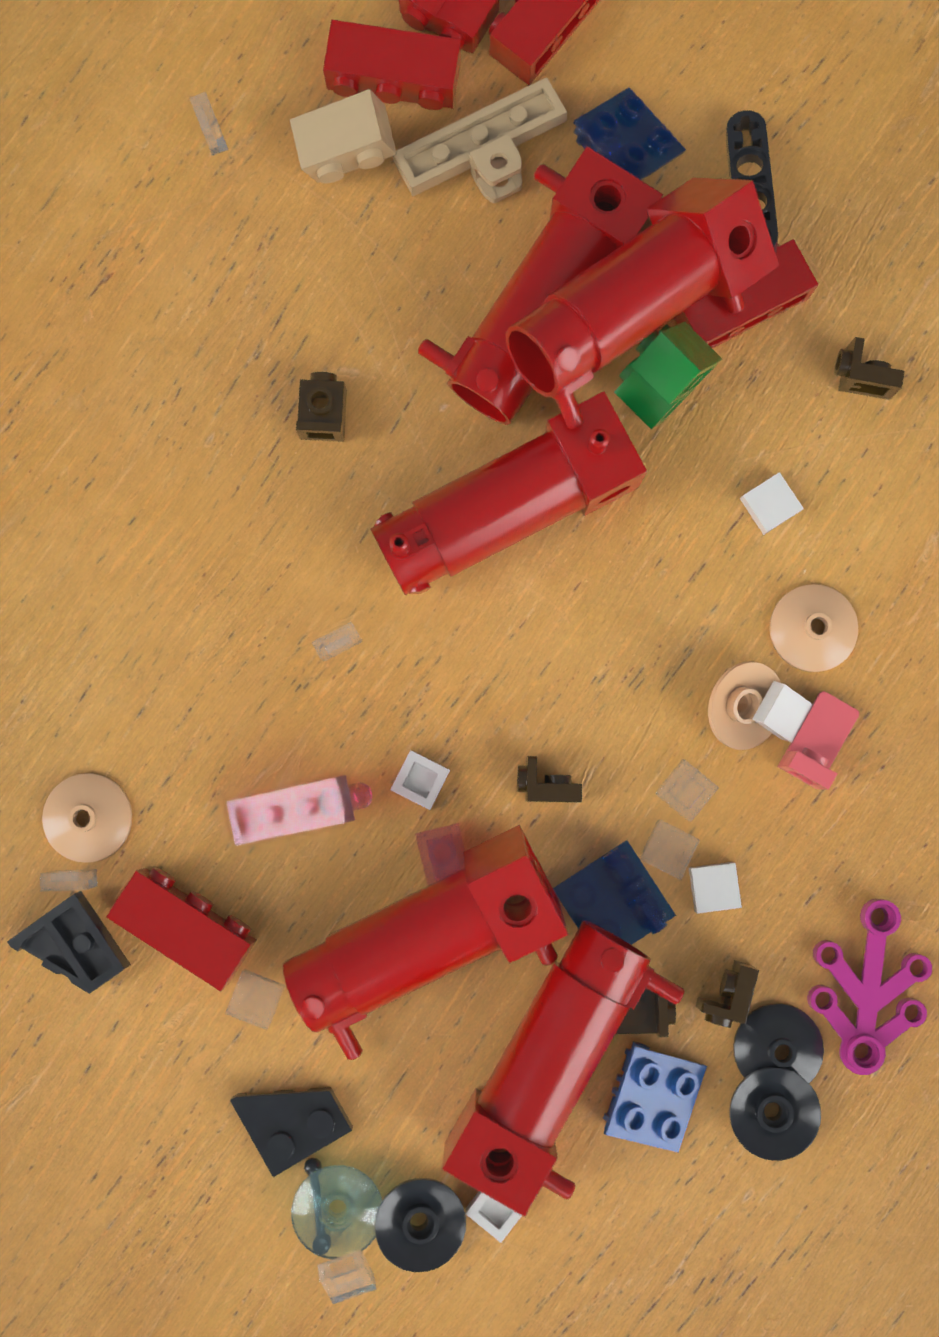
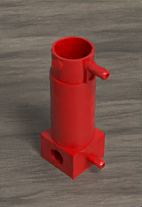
M588 146L566 178L545 164L539 165L535 171L534 180L555 192L552 198L550 219L472 338L467 336L455 356L429 339L423 340L418 348L419 355L446 371L445 374L450 377L447 384L459 398L481 414L501 424L509 425L533 390L518 372L509 355L506 345V332L509 327L542 306L543 301L549 294L650 227L652 223L647 208L663 197L662 193Z
M691 178L647 208L652 223L650 227L549 294L543 301L542 306L509 327L506 332V345L516 369L536 392L556 399L568 428H577L584 422V417L573 392L593 379V373L601 370L706 295L723 297L728 312L732 314L742 311L745 303L741 293L779 266L753 180Z
M605 391L578 404L584 417V422L581 426L568 428L562 413L547 420L544 434L413 501V507L393 516L392 512L380 516L374 527L370 528L405 596L408 594H422L431 588L429 583L446 574L452 577L579 510L586 516L639 488L647 473V469Z
M520 824L463 852L465 868L329 934L325 942L286 960L283 963L286 987L298 1014L306 1026L316 1033L327 1028L329 1033L334 1035L348 1060H355L361 1056L363 1049L350 1026L367 1018L368 1013L500 949H502L509 964L533 952H536L543 965H551L556 962L558 954L552 943L569 934L560 901Z
M583 920L560 963L554 962L483 1091L475 1088L445 1142L442 1170L523 1217L527 1215L542 1186L566 1200L570 1199L576 1188L575 1183L552 1170L558 1159L555 1143L557 1137L628 1010L636 1007L645 989L647 988L673 1004H678L684 995V988L654 972V968L648 966L652 959L642 951L611 932ZM498 1148H502V1149H505L506 1151H504V1152H495V1151H492V1150L498 1149Z

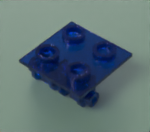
M630 87L575 119L573 122L576 126L574 133L577 136L576 142L578 145H581L584 149L588 146L640 180L645 179L686 151L671 131L662 124Z
M627 840L553 888L578 929L583 920H586L611 932L631 945L650 932L652 935L660 932L667 926L666 922L676 916Z

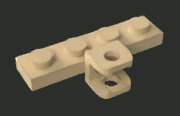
M546 77L397 150V155L393 156V160L412 196L422 193L471 168V175L483 196L488 201L497 203L522 189V176L520 173L522 163L516 146L566 122L567 111L549 79ZM508 179V183L505 186H495L497 183Z

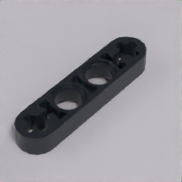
M743 110L732 115L727 122L726 148L729 178L753 180L758 199L766 205L762 212L776 253L778 227L766 122L759 113ZM749 130L751 146L743 147V134L741 131ZM745 163H755L761 167V171L755 175L748 176L741 174L738 168Z

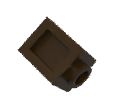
M855 337L846 349H840L836 359L835 375L840 376L838 391L890 400L902 388L905 371L892 369L891 364L879 360L861 363L865 339Z
M527 756L526 766L518 765L517 792H526L525 802H582V784H571V775H545V783H537V756Z
M734 960L732 970H725L720 985V996L725 997L724 1003L701 997L697 998L696 1007L701 1012L706 1013L704 1020L731 1028L733 1021L746 1024L759 970L750 964Z
M646 988L636 1007L628 1010L616 1034L656 1033L658 1037H669L668 1025H675L676 1006Z

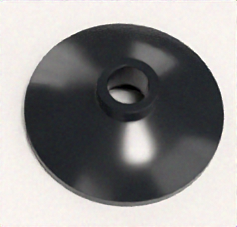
M775 1003L761 1006L748 1014L746 1024L741 1023L736 1031L733 1051L736 1065L744 1078L762 1068L781 1067L796 1072L810 1083L816 1077L822 1065L824 1046L817 1025L806 1013L791 1005ZM782 1044L788 1045L789 1055L783 1060L776 1059L775 1049Z
M767 1067L754 1071L739 1083L731 1098L729 1117L736 1138L746 1150L762 1159L781 1161L801 1154L814 1141L821 1123V1107L814 1089L802 1076L789 1069ZM772 1102L779 1105L778 1114L774 1117H766L764 1114L766 1105Z
M414 1178L395 1186L380 1203L375 1217V1235L381 1252L393 1265L410 1272H427L447 1263L459 1250L466 1231L465 1211L456 1193L444 1183L430 1178ZM424 1213L427 1216L425 1222L419 1226L411 1224L410 1221L414 1214Z

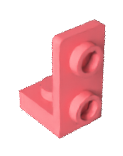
M827 692L818 693L810 712L777 767L815 789L829 790L837 776V773L830 770V767L859 717V711Z

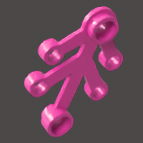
M872 899L865 903L861 909L860 920L863 927L867 930L861 981L843 959V951L839 945L824 940L817 943L813 949L815 962L831 972L858 1008L856 1027L837 1006L838 998L836 993L825 985H816L810 989L807 995L808 1004L813 1010L824 1015L842 1039L839 1047L841 1061L847 1069L858 1075H870L879 1070L885 1061V1047L910 1027L922 1025L927 1018V1010L923 1003L914 998H904L896 1006V1015L875 1029L877 1012L915 982H923L932 974V964L927 957L918 953H910L903 958L901 969L881 983L886 937L893 934L901 923V914L897 906L884 899ZM881 908L884 912V920L880 924L875 925L871 920V914L875 909ZM826 947H832L835 951V957L831 962L824 963L821 959L822 950ZM920 959L923 963V970L918 975H912L910 971L911 963ZM820 992H827L829 994V1002L824 1007H818L815 1002L816 996ZM915 1004L918 1014L914 1019L907 1020L905 1009L909 1005ZM866 1043L868 1046L867 1055L864 1058H856L854 1054L856 1046Z

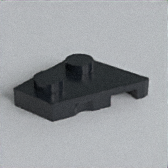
M82 891L74 893L7 941L14 950L20 951L23 949L43 961L41 966L55 974L65 975L72 984L89 994L131 965Z
M331 1087L310 1088L307 1091L298 1092L279 1090L268 1094L253 1095L238 1093L230 1100L273 1177L341 1138L353 1129L352 1123Z

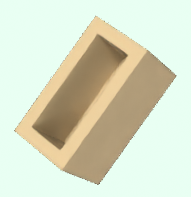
M370 89L290 119L301 170L318 183L339 181L347 172L358 168L371 169L378 167L384 162V159L397 155L386 106Z

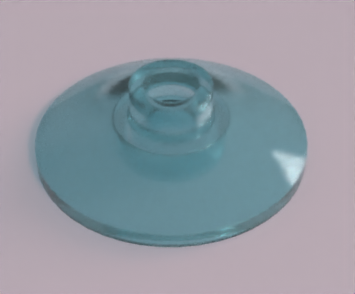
M330 1165L314 1171L300 1184L292 1203V1225L298 1239L309 1251L327 1259H345L361 1253L376 1238L375 1217L378 1207L382 1202L380 1192L369 1176L351 1166ZM334 1200H341L346 1204V1209L339 1214L333 1213L329 1208L330 1203Z

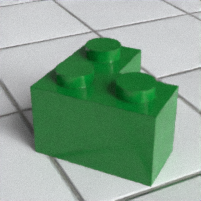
M686 322L673 327L666 324L659 331L656 330L643 339L637 346L636 350L641 355L630 362L620 373L619 377L623 382L614 393L650 429H653L668 418L718 365L722 358Z

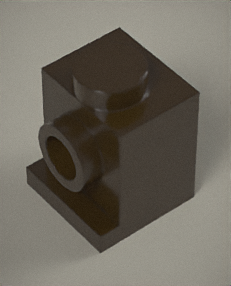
M313 372L310 375V380L300 379L296 431L301 440L344 442L347 389L344 381H337V375L329 372ZM315 398L329 399L328 405L322 409L315 408L313 401Z

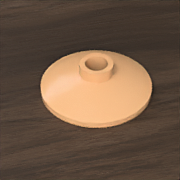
M804 585L791 590L779 600L771 615L770 636L775 650L789 665L802 671L821 672L838 666L851 654L858 637V621L852 605L841 593L823 585ZM813 619H820L824 623L825 630L821 635L815 634L811 630Z
M753 661L736 664L729 668L715 684L709 700L708 718L714 735L724 745L737 750H747L760 745L772 734L752 720L773 681L781 683L776 673L768 666Z
M78 774L59 783L48 796L43 809V828L51 846L62 856L77 862H96L111 856L124 844L132 826V808L126 793L113 780L98 774ZM81 810H86L90 814V822L85 827L80 826L76 820V816Z

